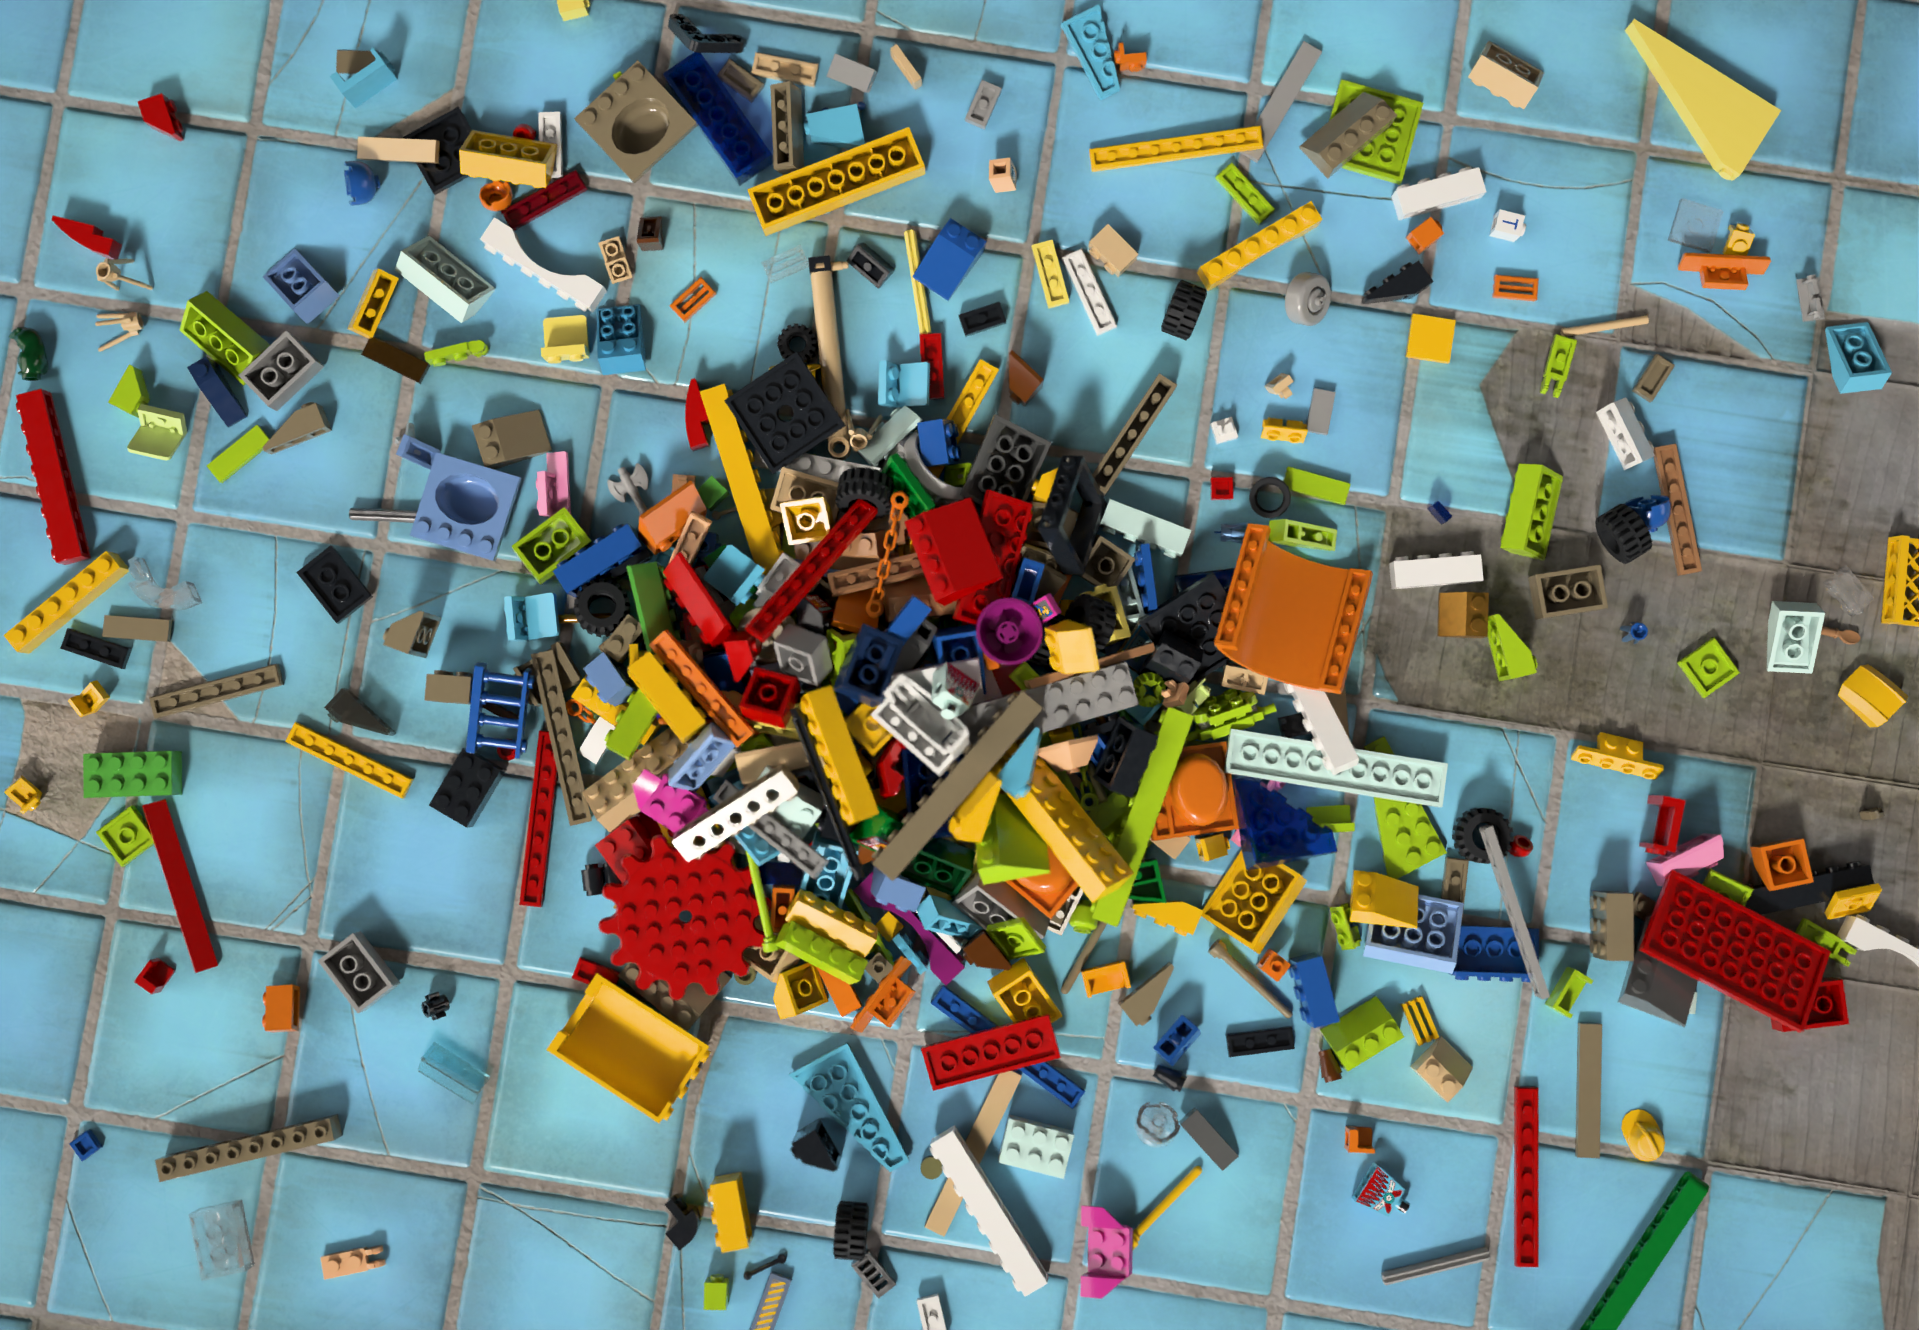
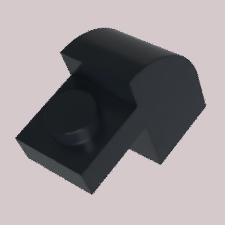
M674 1194L667 1200L665 1206L677 1219V1222L665 1234L680 1251L696 1235L700 1227L701 1218L696 1206L688 1211L686 1209L688 1208L686 1202L681 1197L677 1198Z

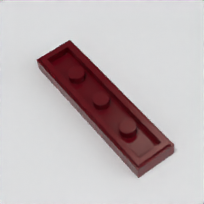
M574 170L547 185L546 188L543 187L501 211L509 227L515 231L587 191V188L577 170Z

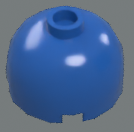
M345 161L344 166H348L349 169L344 170L347 195H351L353 199L349 201L350 206L363 205L370 202L375 196L376 189L380 188L378 175H374L372 169L363 162Z
M1651 495V499L1643 500V496L1637 497L1625 503L1642 518L1650 533L1657 531L1658 527L1663 526L1671 514L1669 497L1664 495Z

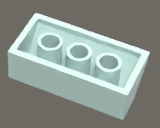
M430 236L402 250L395 267V271L461 323L474 316L495 291L491 284Z

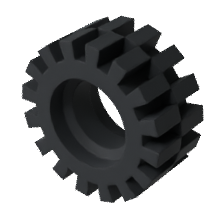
M797 323L794 326L788 325L786 330L783 329L781 331L782 334L778 336L779 341L777 345L783 359L795 353L789 348V343L794 337H801L806 341L805 349L798 352L804 362L809 363L811 358L815 357V352L818 348L817 340L809 327L806 328L803 324L799 326Z

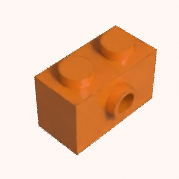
M293 984L266 986V992L263 994L265 1014L262 1017L265 1031L272 1033L299 1031L300 986Z

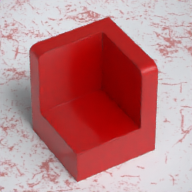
M159 958L151 959L134 982L150 994L159 993L175 973V969Z

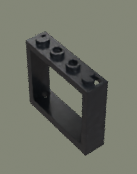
M1062 455L1038 526L1062 573L1068 575H1084L1107 504L1083 456ZM1077 488L1083 503L1071 539L1069 540L1063 525L1075 489Z

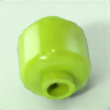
M1080 900V903L1077 904L1072 913L1069 924L1074 928L1075 932L1090 934L1092 930L1097 928L1098 920L1092 918L1093 912H1090L1092 901Z

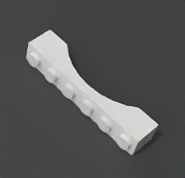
M495 217L480 238L485 244L484 248L494 255L496 252L501 254L503 261L511 266L514 264L520 266V271L530 278L532 275L539 278L538 282L547 289L550 287L558 290L556 292L557 295L565 300H568V298L574 300V305L584 312L587 309L594 312L607 292L603 285L587 275H561L537 265L525 254L515 231Z
M1857 914L1856 917L1846 916L1837 934V937L1841 938L1844 943L1863 951L1891 949L1903 954L1919 967L1918 945L1913 947L1909 945L1910 941L1899 935H1896V937L1890 935L1889 929L1880 925L1875 927L1869 924L1870 920L1862 915Z

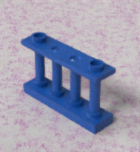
M478 662L474 666L466 744L467 753H475L482 745L516 749V759H519L523 753H526L528 740L524 739L529 689H533L534 675H531V668H527L523 676L490 672V670H487V663ZM494 681L522 685L521 698L488 694V691H484L485 683ZM495 703L519 706V719L486 715L482 712L483 704ZM489 724L518 728L517 741L483 737V734H480L481 726Z

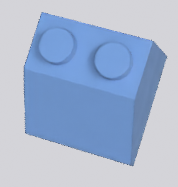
M605 652L601 653L583 668L587 673V681L593 687L596 686L599 691L597 695L605 704L609 703L613 706L624 704L633 691L637 692L639 689L628 675V670L624 664L617 662Z
M874 865L871 893L875 896V900L883 905H888V903L894 904L895 908L903 912L908 910L916 912L926 887L901 875H898L892 881Z

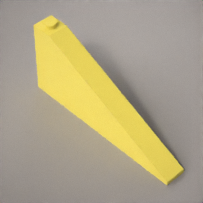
M1634 19L1625 29L1627 35L1713 169L1719 172L1722 178L1733 181L1741 175L1781 110Z

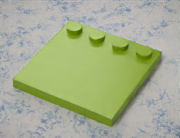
M1341 79L1329 121L1363 92L1383 99L1397 114L1390 127L1341 168L1400 185L1404 177L1424 102Z

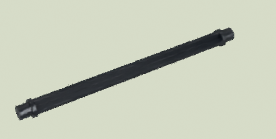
M799 707L790 710L793 718L791 720L802 742L803 749L850 867V872L853 873L855 880L865 877L862 870L863 865H861L845 821L841 816L840 808L833 795L828 777L825 774L821 759L812 740L804 714L802 715Z

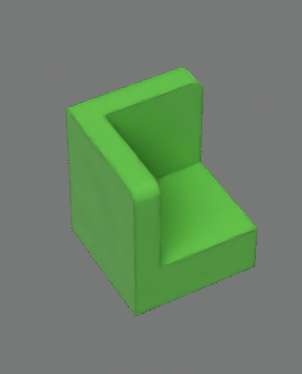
M712 475L697 490L703 503L711 512L730 494Z

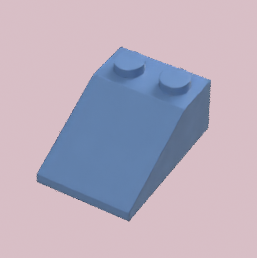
M295 248L263 276L269 285L307 325L340 296Z

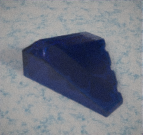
M1254 777L1233 779L1241 849L1246 870L1266 868L1337 852L1333 831L1326 825L1323 828L1312 821L1313 816L1300 807L1296 810L1286 803L1288 798L1275 789L1272 791L1266 789L1260 784L1262 782L1261 779Z

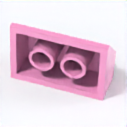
M1703 833L1677 846L1675 853L1667 852V856L1659 855L1646 861L1657 886H1663L1665 878L1672 869L1688 878H1692L1699 874L1698 870L1704 867L1709 869L1718 865L1717 861L1724 858L1723 839L1720 834Z

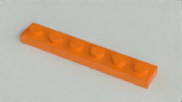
M668 629L663 631L649 644L737 748L756 732Z

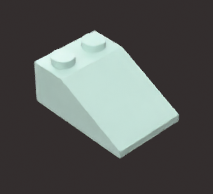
M1772 601L1768 619L1767 671L1813 672L1825 612L1817 603Z
M767 765L761 773V775L759 776V778H761L774 768ZM800 783L798 795L789 802L785 800L779 804V807L770 814L803 840L821 814L824 800L820 793ZM768 789L773 794L779 793L776 789Z

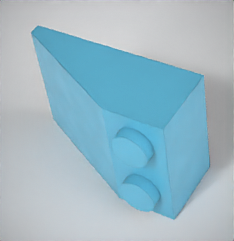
M1869 323L1826 327L1825 332L1832 377L1839 393L1882 389L1892 371Z

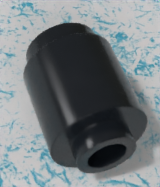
M598 863L585 865V870H581L583 891H586V896L602 894V889L605 885L603 867H598Z

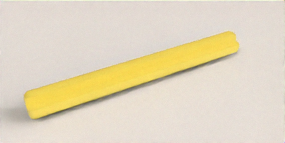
M907 230L904 232L919 331L920 334H931L924 285L912 278L921 263L916 231Z

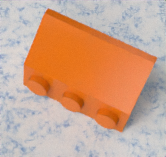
M691 480L639 516L638 538L654 555L661 551H667L672 543L680 538L692 511L706 517L707 508Z

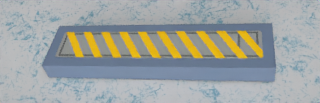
M771 1271L750 1330H774L792 1281L791 1278Z

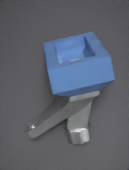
M408 423L404 436L395 439L396 445L399 446L396 455L431 470L436 452L440 453V450L417 440L414 424Z

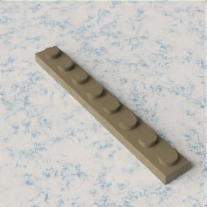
M549 650L531 654L569 824L572 826L590 822L592 819L588 803L582 793L585 788L554 652Z

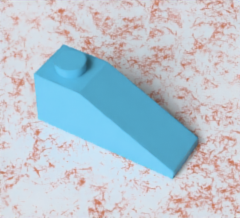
M1035 727L997 775L1002 780L1001 788L1016 800L1020 797H1025L1031 789L1030 784L1032 783L1042 736L1038 727Z
M929 895L918 905L917 913L926 930L971 940L983 929L945 898Z

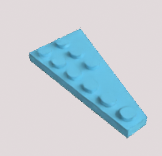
M848 1042L789 1073L793 1080H796L844 1129L850 1132L889 1172L910 1161Z

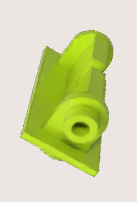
M1349 903L1330 907L1331 920L1335 925L1337 940L1341 949L1351 950L1361 946L1360 942L1362 939L1358 927H1350V923L1353 922H1349Z

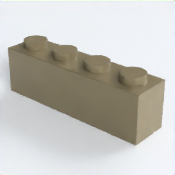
M791 81L770 85L774 169L782 175L804 168L801 89Z

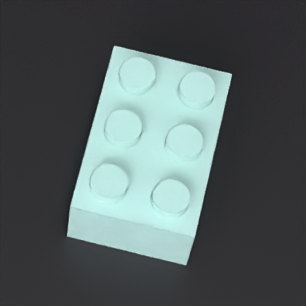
M1009 1114L998 1161L1002 1164L1064 1179L1074 1132L1073 1130Z

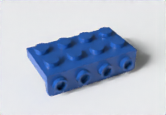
M1461 926L1456 965L1453 973L1448 974L1455 976L1456 980H1469V976H1476L1477 980L1491 981V977H1499V981L1513 982V978H1521V982H1530L1512 927ZM1527 928L1539 962V928Z

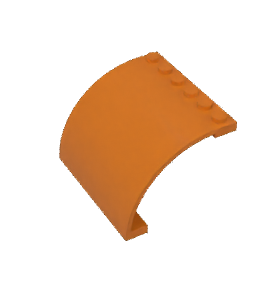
M1248 523L1214 645L1237 664L1265 677L1306 689L1342 694L1373 576L1372 571L1350 568V570L1298 557L1268 541L1271 531L1268 525Z

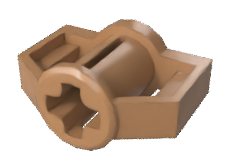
M895 509L893 517L894 515L899 517L900 510ZM905 514L902 515L900 521L896 522L895 530L898 533L897 545L905 544L904 534L907 532V528L904 522L908 520ZM889 518V529H891L893 523L891 518Z

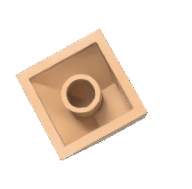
M1098 735L1040 748L1038 755L1056 772L1065 770L1067 774L1080 772L1079 767L1086 766L1089 763L1098 741Z

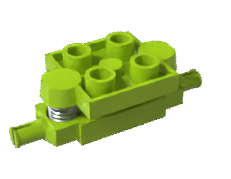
M1228 689L1224 694L1209 696L1193 712L1194 721L1198 724L1194 725L1195 729L1193 732L1188 733L1186 743L1196 739L1203 741L1213 738L1215 740L1229 735L1230 729L1244 730L1255 726V722L1263 720L1265 715L1277 712L1275 704L1272 703L1259 707L1256 704L1258 700L1253 691L1242 693L1237 689Z

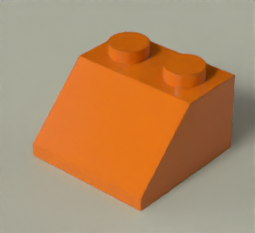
M1790 838L1750 847L1755 869L1768 891L1814 882L1803 838Z

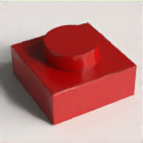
M1233 477L1210 478L1211 500H1233Z

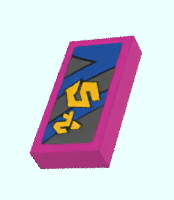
M1050 593L1030 605L1038 614L1041 624L1061 613L1060 608Z

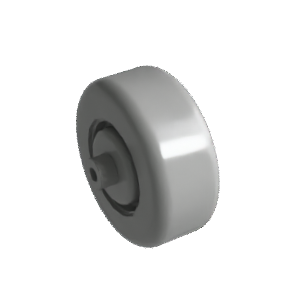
M1311 272L1299 273L1292 279L1286 291L1285 310L1288 318L1293 323L1313 326L1324 318L1331 300V289L1328 280L1321 274Z

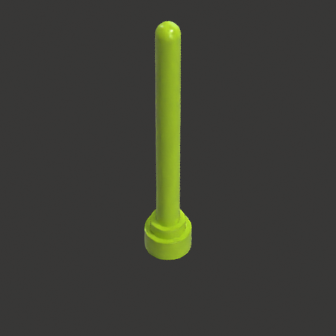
M746 851L765 935L763 938L764 942H762L763 951L765 953L777 951L781 948L774 945L777 937L773 934L759 867Z

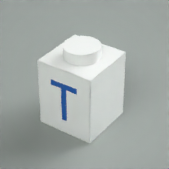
M1500 209L1494 215L1489 236L1515 242L1525 232V216Z

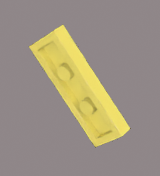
M1053 240L1032 245L1031 248L1048 309L1068 304L1069 298Z

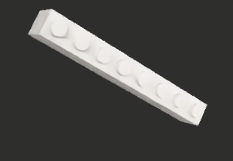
M954 1125L932 1138L930 1143L932 1155L935 1159L939 1158L943 1165L942 1170L947 1178L951 1177L955 1184L953 1185L955 1192L959 1197L962 1196L964 1198L968 1213L971 1216H975L980 1232L983 1235L986 1234L989 1238L991 1250L994 1254L998 1253L1002 1259L1000 1261L1006 1273L1010 1272L1012 1275V1282L1018 1292L1022 1291L1026 1297L1048 1284L1047 1272L956 1126Z

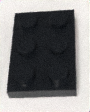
M330 545L296 572L337 624H340L373 598L372 594L334 546Z

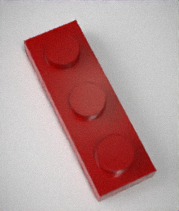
M941 333L919 334L921 362L930 363L929 400L944 399Z

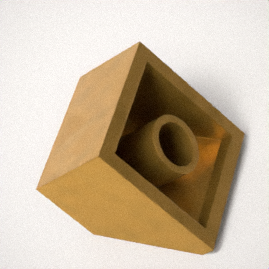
M1439 593L1437 637H1488L1489 593Z

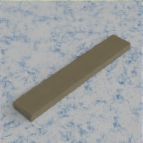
M273 664L149 697L154 719H159L283 686L284 683L279 664Z
M1578 1023L1575 1156L1578 1158H1600L1602 1024Z

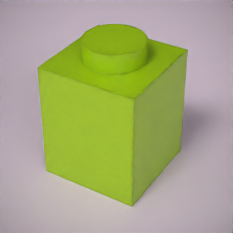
M712 1274L704 1282L703 1310H726L729 1302V1278H724L722 1274Z

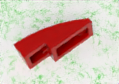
M52 216V221L79 244L103 257L112 260L119 258L122 244L114 239L103 237L104 231L94 225Z
M695 378L690 381L685 405L687 437L690 448L693 451L710 446L703 425L710 424L700 394L699 384Z

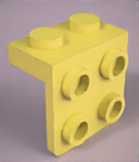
M584 315L553 317L543 320L545 347L541 348V356L546 362L553 364L561 363L563 360L578 362L590 358L587 319Z

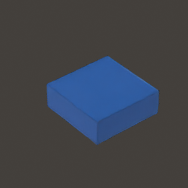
M91 1129L85 1131L69 1143L81 1161L86 1160L103 1147Z

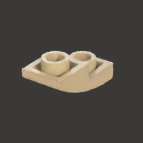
M617 236L599 242L598 244L611 283L615 284L633 278L620 237Z

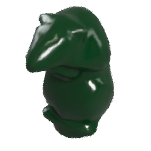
M17 327L10 333L9 338L14 339L17 342V346L22 350L18 355V364L21 369L18 374L22 375V380H41V375L46 374L48 371L43 341L35 329Z

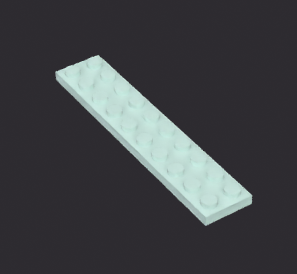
M1230 729L1224 773L1441 808L1443 807L1448 764L1354 749L1359 757L1358 765L1333 775L1331 770H1326L1322 762L1324 757L1321 751H1317L1311 741Z

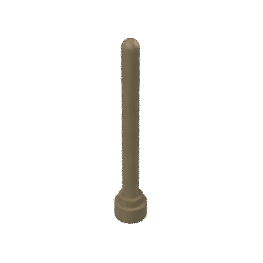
M1098 921L1097 928L1093 930L1061 987L1063 994L1069 993L1107 923Z
M1218 939L1211 945L1208 952L1214 958H1222L1286 1018L1292 1017V1011L1227 952L1228 949L1223 941Z

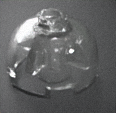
M1159 1102V1104L1145 1103L1141 1106L1135 1118V1131L1138 1138L1150 1147L1167 1146L1175 1139L1180 1129L1177 1112L1164 1102Z

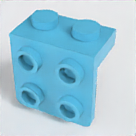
M728 545L706 572L704 580L738 605L740 602L745 604L752 595L749 590L754 584L758 587L766 576L762 574L765 569L733 545Z
M544 593L527 597H504L508 641H530L559 635L560 629L555 593Z

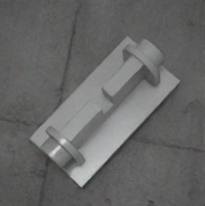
M1809 275L1807 278L1797 279L1802 321L1825 319L1819 278L1816 275Z

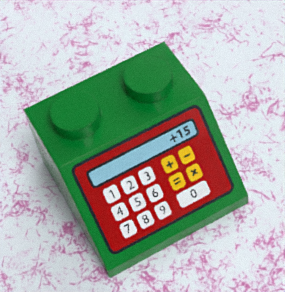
M877 803L879 813L871 818L860 821L850 834L852 842L874 852L880 846L885 848L890 842L887 840L889 835L895 829L899 831L905 825L902 822L904 819L902 815Z

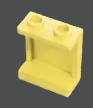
M1107 584L1094 587V592L1087 591L1081 593H1087L1108 601L1115 608L1116 625L1113 635L1105 647L1131 637L1117 586L1107 587Z

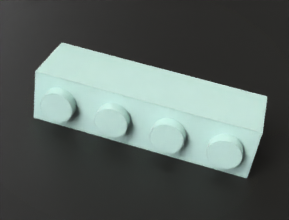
M1111 499L1107 504L1100 523V527H1103L1102 531L1108 534L1115 535L1116 532L1124 535L1123 539L1135 543L1137 540L1144 544L1149 543L1150 550L1155 551L1156 548L1163 550V554L1171 558L1181 557L1192 531Z

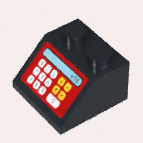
M817 592L807 593L796 606L798 627L821 634L826 637L827 630L834 629L841 634V628L831 625L835 608Z

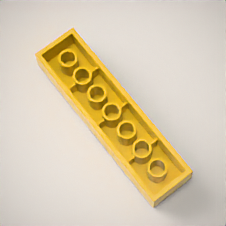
M907 127L747 190L765 236H768L925 175V165L911 130Z
M1027 738L1016 740L989 771H993L998 775ZM1037 755L1032 783L1030 784L1031 789L1025 797H1020L1018 800L1008 793L1007 795L1092 903L1121 888L1134 872L1059 780L1057 775Z

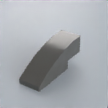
M1195 1107L1179 1121L1186 1132L1222 1171L1239 1157Z

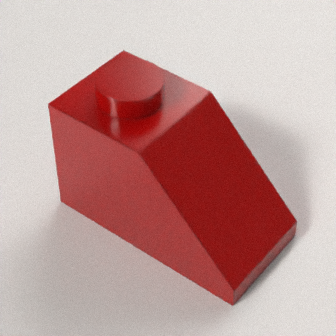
M747 631L732 632L723 642L735 682H739L762 651L761 641Z

